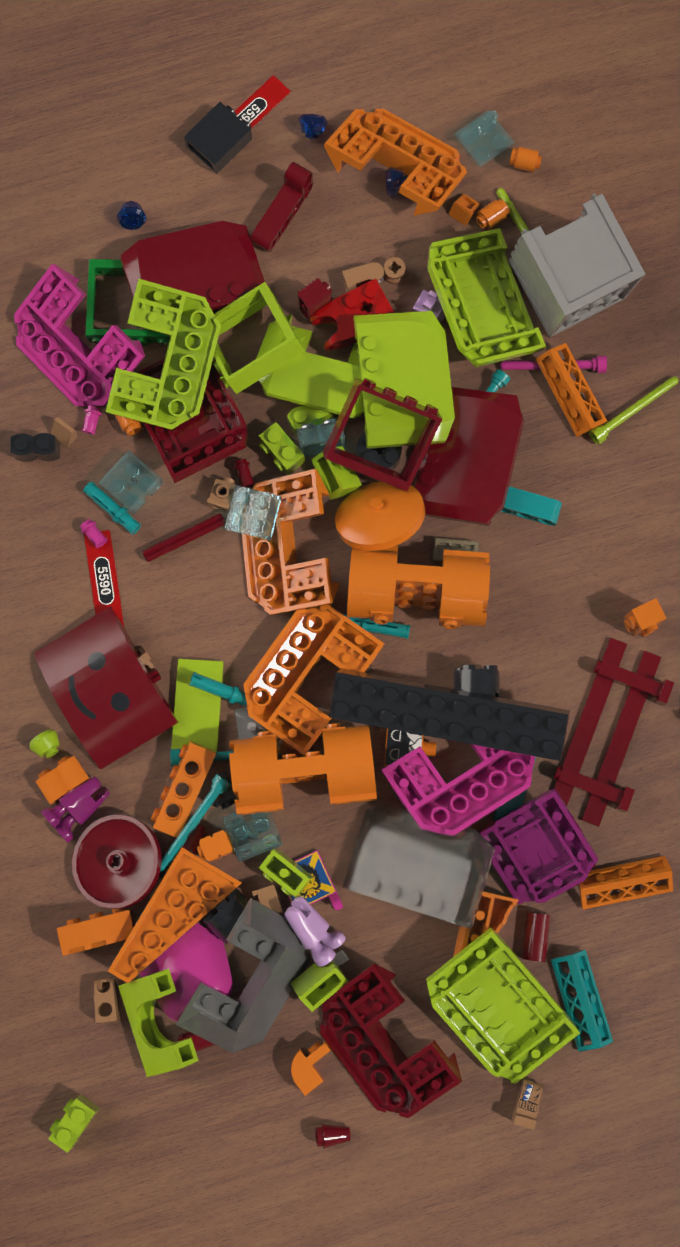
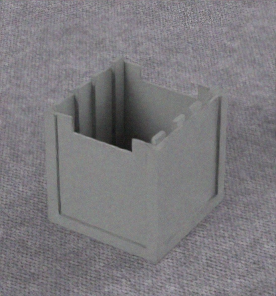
M595 193L592 194L591 200L582 204L584 207L581 212L583 217H578L576 221L548 235H545L541 226L528 232L524 229L517 241L518 243L514 247L516 250H513L511 253L512 258L508 262L549 338L626 299L646 275L603 194L598 196Z

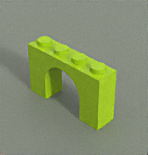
M169 968L118 986L147 1077L178 1070L199 1061L191 1038L177 1042L169 1041L161 1034L155 1022L154 1006L157 999L176 992Z

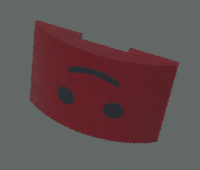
M112 606L34 653L44 679L59 708L79 741L100 770L179 723L158 685L154 683L143 662L140 660L133 647V642Z

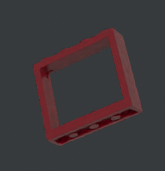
M356 378L324 447V458L408 492L443 418L438 412L439 409L430 404L423 406L418 404V400L406 395L404 398L397 395V391L392 388L385 387L382 389L377 387L376 383L370 379L364 378V380ZM361 390L429 418L402 474L336 448V444Z

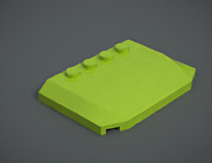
M500 228L432 242L429 247L427 269L458 350L475 367L540 352L546 348L539 327H533L505 255V250L508 247Z
M432 311L354 316L355 339L357 340L361 380H364V378L370 379L376 383L377 387L382 389L385 387L392 388L401 397L405 398L408 395L418 400V404L423 406L430 404L438 408V412L443 419L431 444L445 443L455 415L446 334ZM362 391L367 449L417 444L429 419L428 417Z
M492 928L485 931L426 978L434 1010L492 1075L507 1078L514 1084L580 1034L578 1028L566 1012Z

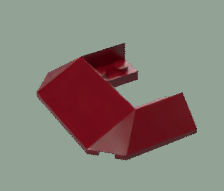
M374 963L322 1003L323 1021L320 1026V1034L377 1111L385 1113L391 1111L399 1113L401 1117L410 1118L460 1084L462 1078L455 1052L447 1057L435 1040L408 1058L404 1055L379 1020L401 1005L405 1000L391 982L396 974Z

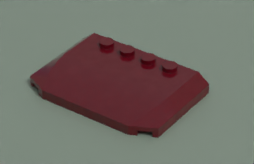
M223 220L138 240L120 255V261L132 298L135 294L138 279L203 296L209 303L210 308L216 310L228 306L265 282L247 226Z
M165 359L136 373L160 379ZM213 362L199 414L172 430L144 422L174 483L246 448V422L224 382L221 380V376Z
M451 387L455 419L446 442L430 444L420 465L415 488L422 496L425 505V516L489 526L492 523V518L505 506L524 425L519 398L517 395Z

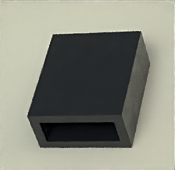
M219 102L184 136L185 145L217 174L252 140V128L246 120H240L229 105L225 106Z

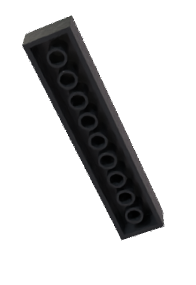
M340 669L336 672L329 718L561 761L570 710Z

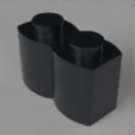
M40 433L35 436L16 434L10 437V453L15 459L22 462H31L37 459L55 461L60 458V442L56 436L49 433Z

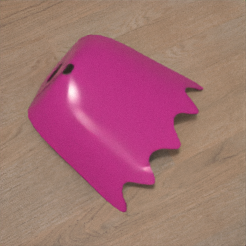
M198 922L139 973L141 977L169 968L176 992L158 998L157 1003L169 1018L177 1022L201 982L228 996H231L232 977L224 943L209 927H203Z

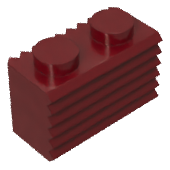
M319 278L305 286V289L301 288V291H298L299 310L309 323H311L310 317L316 311L332 301L330 286L325 281L321 282Z

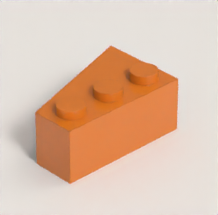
M467 888L453 957L489 928L499 933L502 926L508 920L507 917L511 910L516 906L518 899Z
M126 908L112 909V914L103 916V912L89 915L90 920L81 922L80 918L66 921V926L56 928L62 956L127 940L136 925L133 910H126Z

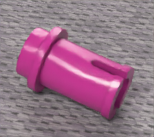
M88 405V408L84 410L86 416L81 432L95 435L99 416H102V413H100L101 408Z
M88 519L80 526L82 529L81 533L86 534L96 548H100L108 539L96 527L97 523Z

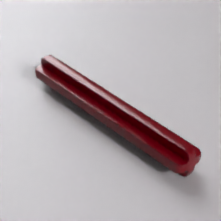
M219 513L143 550V556L147 562H150L226 524L225 519Z

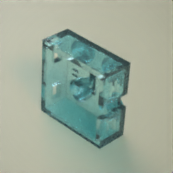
M336 419L325 420L323 424L314 425L313 423L304 424L300 429H297L300 451L305 457L318 455L324 450L336 424ZM342 431L336 447L343 446L345 449L344 431Z
M128 450L98 483L131 514L135 515L146 503L144 498L148 494L152 496L164 482L162 478Z
M235 485L224 529L271 540L281 496Z
M236 812L223 817L239 862L283 846L271 812L251 814L253 820L245 823L243 815L238 816Z

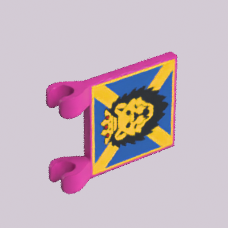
M318 850L295 860L298 865L313 876V879L300 896L310 905L329 897L336 911L342 909L343 904ZM288 896V898H289V900H290V903H292V901H293L296 897H294V896H292V897Z

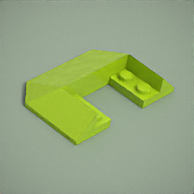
M138 279L127 324L170 335V340L160 379L116 368L106 412L172 430L200 412L221 324L205 297Z
M292 314L286 316L290 325L292 322ZM277 321L269 324L257 358L287 340ZM292 326L305 352L260 379L259 382L263 386V391L270 397L340 415L356 378L361 379L357 343H354L348 363L306 352L312 337V331ZM362 390L349 416L350 418L359 417L364 412Z

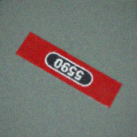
M273 75L235 110L236 116L240 120H246L251 128H253L291 91Z
M110 530L100 531L108 539L100 548H96L87 535L84 534L95 615L112 606L124 627Z

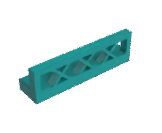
M586 949L551 959L566 1013L580 1032L574 1038L578 1052L602 1048L612 1043V1035ZM560 962H568L570 969L568 975L562 972ZM569 984L576 989L577 995L575 998L569 995ZM576 1007L583 1012L584 1018L582 1021L576 1018ZM583 1030L589 1034L591 1044L584 1045L582 1039Z

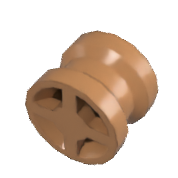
M392 257L385 262L384 278L388 283L398 284L403 281L406 266L402 259Z

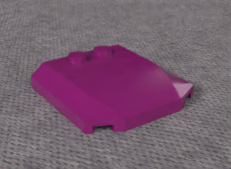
M556 789L540 794L490 822L475 833L476 839L514 899H518L517 904L534 901L536 903H544L583 882L594 864L598 861L596 852Z

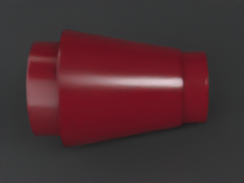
M321 1124V1127L315 1128L317 1147L325 1149L351 1141L349 1126Z

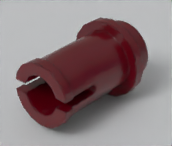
M246 459L235 461L233 467L237 472L241 489L255 485L249 469L250 462H247Z

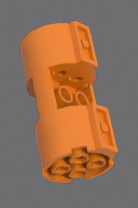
M398 546L379 551H364L352 547L347 617L370 619V621H374L377 624H387L388 622H393L394 605L405 609L417 606L424 610L439 608L438 626H443L446 629H456L462 626L485 627L490 586L489 553L444 549L442 567L397 564Z
M340 723L326 725L327 729H322L325 755H320V751L307 752L306 757L297 758L296 754L282 755L281 760L276 734L271 735V731L258 732V736L252 738L230 740L229 747L234 751V753H229L232 788L234 795L239 797L238 800H235L236 814L239 816L283 811V784L326 779L328 781L330 805L377 800L369 725L345 728L341 727Z

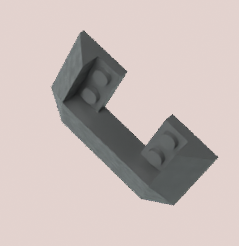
M252 898L248 901L226 939L231 944L261 959L239 999L235 1000L201 982L176 1023L179 1027L231 1053L264 1040L293 990L291 982L303 973L311 959L309 949L304 948L287 919Z

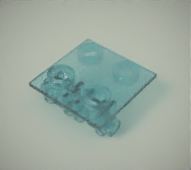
M495 110L486 111L454 134L479 167L515 143L497 121L499 116Z

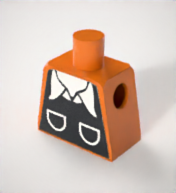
M387 729L384 767H387L419 746L427 756H435L436 742L423 741L424 735Z

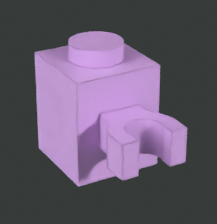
M423 290L413 307V312L432 311L438 321L443 322L446 316L437 293L431 290L430 292Z

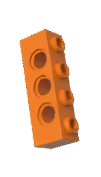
M191 740L188 745L183 744L179 753V757L182 759L178 766L174 765L169 776L172 779L170 786H165L161 793L160 799L163 802L160 808L156 807L151 816L150 820L154 821V829L173 837H178L184 828L215 758L216 752ZM190 761L198 764L197 770L192 773L185 770V765ZM179 783H186L189 788L186 793L180 794L175 790L176 786ZM170 804L179 806V811L174 815L168 814L166 811Z

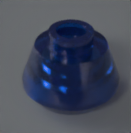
M302 114L298 118L301 132L305 133L306 138L317 139L318 135L323 134L328 123L325 116L317 114Z
M393 167L386 170L387 195L391 198L400 195V186L408 178V175H404L402 170Z
M134 201L122 204L117 213L118 223L129 230L139 229L147 220L142 206Z

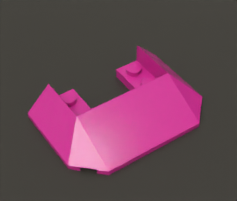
M51 264L14 314L18 329L16 346L75 406L106 405L116 368L133 372L145 357L140 340H131L117 325H112L92 351L65 324L66 320L86 296L77 285L80 279L57 265Z
M470 744L482 762L446 784L419 746L383 768L381 772L420 829L455 836L530 788L535 756Z

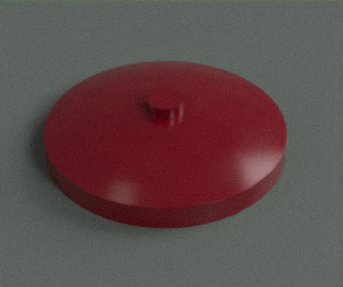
M109 815L100 818L85 829L74 848L72 872L75 883L83 896L98 906L110 909L130 907L144 899L157 882L162 862L160 845L153 831L136 818L126 815Z

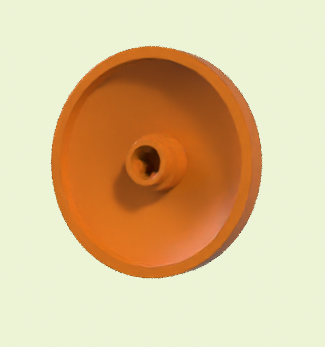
M378 481L358 488L342 501L335 515V525L340 538L347 545L364 551L384 550L405 542L418 531L425 518V505L421 494L413 486L410 485L407 492Z

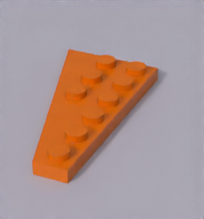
M181 848L108 972L126 983L132 981L242 882L186 849Z

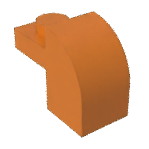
M326 1041L314 1043L307 1049L309 1051L308 1055L300 1048L294 1056L291 1074L295 1084L304 1096L324 1081V1077L314 1064L331 1051V1047Z

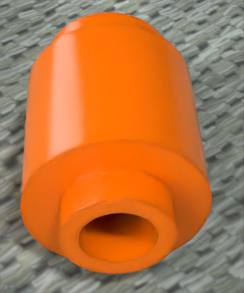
M520 146L519 148L513 147L509 165L514 166L515 169L534 173L535 169L540 168L542 156L538 155V150Z
M502 199L494 200L477 212L478 217L476 221L482 229L491 230L507 218L510 210Z
M115 415L122 431L126 432L127 436L135 435L143 430V422Z

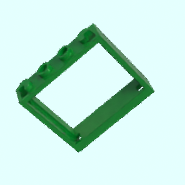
M89 259L85 334L89 342L99 343L109 330L94 329L97 276H125L120 259ZM121 329L131 340H140L142 346H147L149 343H157L160 346L169 344L170 335L151 330Z

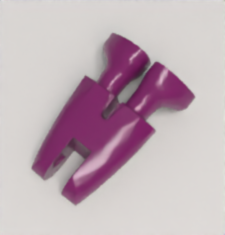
M96 776L89 778L58 799L60 804L57 806L45 808L41 811L46 820L67 843L73 839L72 825L76 821L82 825L110 794L106 787H100L101 781ZM66 812H69L67 815H65L63 818H61L63 814H65Z

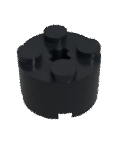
M365 431L362 432L357 443V456L394 470L400 463L402 446L381 448L382 454H378L377 448L367 449Z
M462 665V668H456L453 672L454 689L500 697V676L497 665H486L480 669H476V665Z
M237 888L227 897L230 900L229 902L225 898L215 908L217 914L212 912L203 920L225 944L228 943L226 939L249 901Z

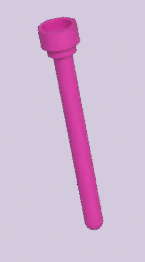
M597 355V358H592V360H576L580 369H592V371L597 373H606L607 371L606 355ZM502 361L500 363L502 370H541L537 361Z

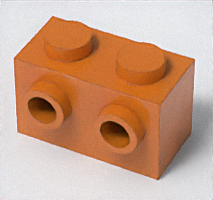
M657 598L627 613L624 616V625L629 633L632 632L634 637L641 634L643 638L657 630L658 625L667 618Z

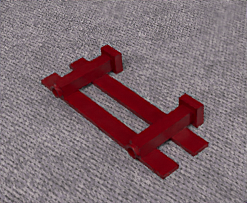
M611 637L602 660H597L593 673H596L562 767H557L553 777L556 780L553 789L557 790L566 806L574 788L591 794L581 820L597 827L600 826L608 801L617 804L616 810L621 812L628 811L635 790L627 786L623 787L622 790L614 787L647 696L655 697L654 703L664 706L668 702L675 683L667 679L661 683L653 680L662 657L647 651L643 652L636 673L619 667L627 643ZM616 682L629 687L630 690L597 779L595 780L580 774V770L612 684Z

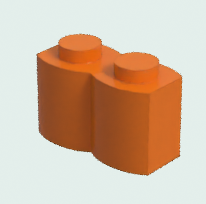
M67 755L57 762L58 766L55 769L51 770L48 768L38 775L39 779L35 781L52 806L60 802L58 800L60 797L90 778L75 756L70 757Z

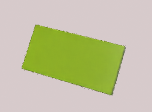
M178 659L174 715L179 723L173 726L171 749L181 750L183 744L188 745L191 740L218 752L221 697L189 686V682H191L190 679L193 672L223 683V661Z

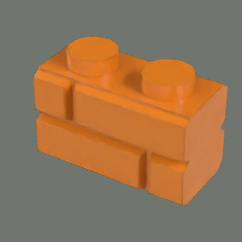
M225 830L216 832L213 836L200 839V846H197L200 858L209 862H214L221 859L222 856L235 853L236 850L229 832Z

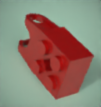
M375 278L332 300L316 311L310 317V322L312 325L330 323L337 328V332L324 343L326 351H333L355 342L357 343L355 339L354 316L394 313Z

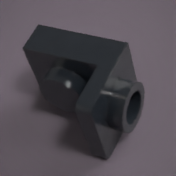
M222 772V773L219 774V775H221L222 777H224L226 780H228V778H227V776H226V774H225L224 772ZM232 785L227 792H223L226 797L214 803L216 808L221 807L224 810L235 804L233 800L238 797L234 795Z

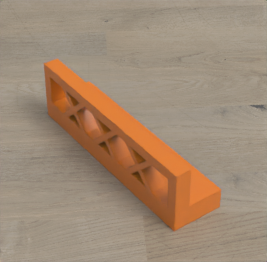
M567 343L552 348L536 358L576 437L607 422ZM559 351H562L565 361L561 359ZM570 372L574 374L576 381L571 378ZM580 391L584 393L586 401L582 399ZM591 411L595 414L598 421L594 422L590 414Z
M666 856L590 871L587 878L577 885L580 891L581 907L585 910L673 892L672 869ZM666 879L667 884L654 885L658 880ZM635 885H644L640 890H632ZM614 889H620V890H621V891H620L618 894H616V895H610V894H609V893H610L612 890H614ZM598 894L595 899L586 901V895Z

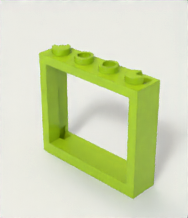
M266 282L214 314L221 324L219 333L221 335L268 305L287 339L235 373L232 372L217 342L213 360L215 359L216 361L213 364L219 374L223 373V376L220 378L226 388L231 387L236 394L305 352Z

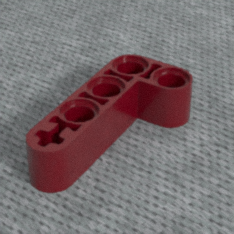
M295 162L288 166L284 175V185L251 235L250 240L254 244L268 252L273 250L313 187V173Z

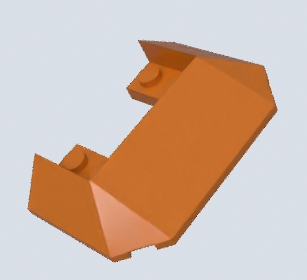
M384 108L375 109V112L355 109L324 144V148L337 173L346 164L361 171L372 158L406 177L407 179L400 186L399 193L417 203L413 216L438 211L467 173L465 166H462L459 161L460 154L457 149Z
M317 469L256 483L251 490L252 494L247 502H243L239 508L248 597L260 604L270 615L331 604L340 583L331 580L329 559L322 558L297 564L293 521L324 515L322 497L329 496V493Z
M330 605L296 610L243 684L248 716L306 756V753L319 740L322 729L327 727L326 725L329 724L332 718H329L328 715L299 696L297 691L322 657L339 669L365 673L369 666L373 664L385 643Z

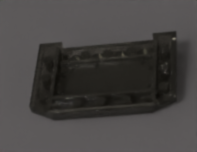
M392 805L368 809L363 818L342 888L472 929L495 847L477 830L469 827L455 836H449L420 829L406 809Z

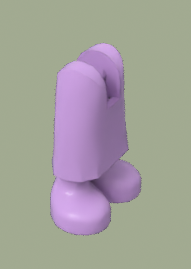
M297 896L291 903L292 907L286 910L285 917L304 948L310 949L312 959L318 967L325 966L336 955L333 949L342 945L346 937L341 931L327 932L329 923L303 897Z

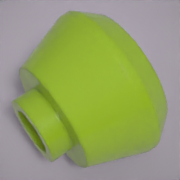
M48 729L40 733L30 741V750L40 757L46 756L47 759L58 753L57 748L60 746L57 732Z

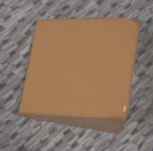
M59 417L55 418L51 434L56 436L58 441L68 448L77 438V433Z

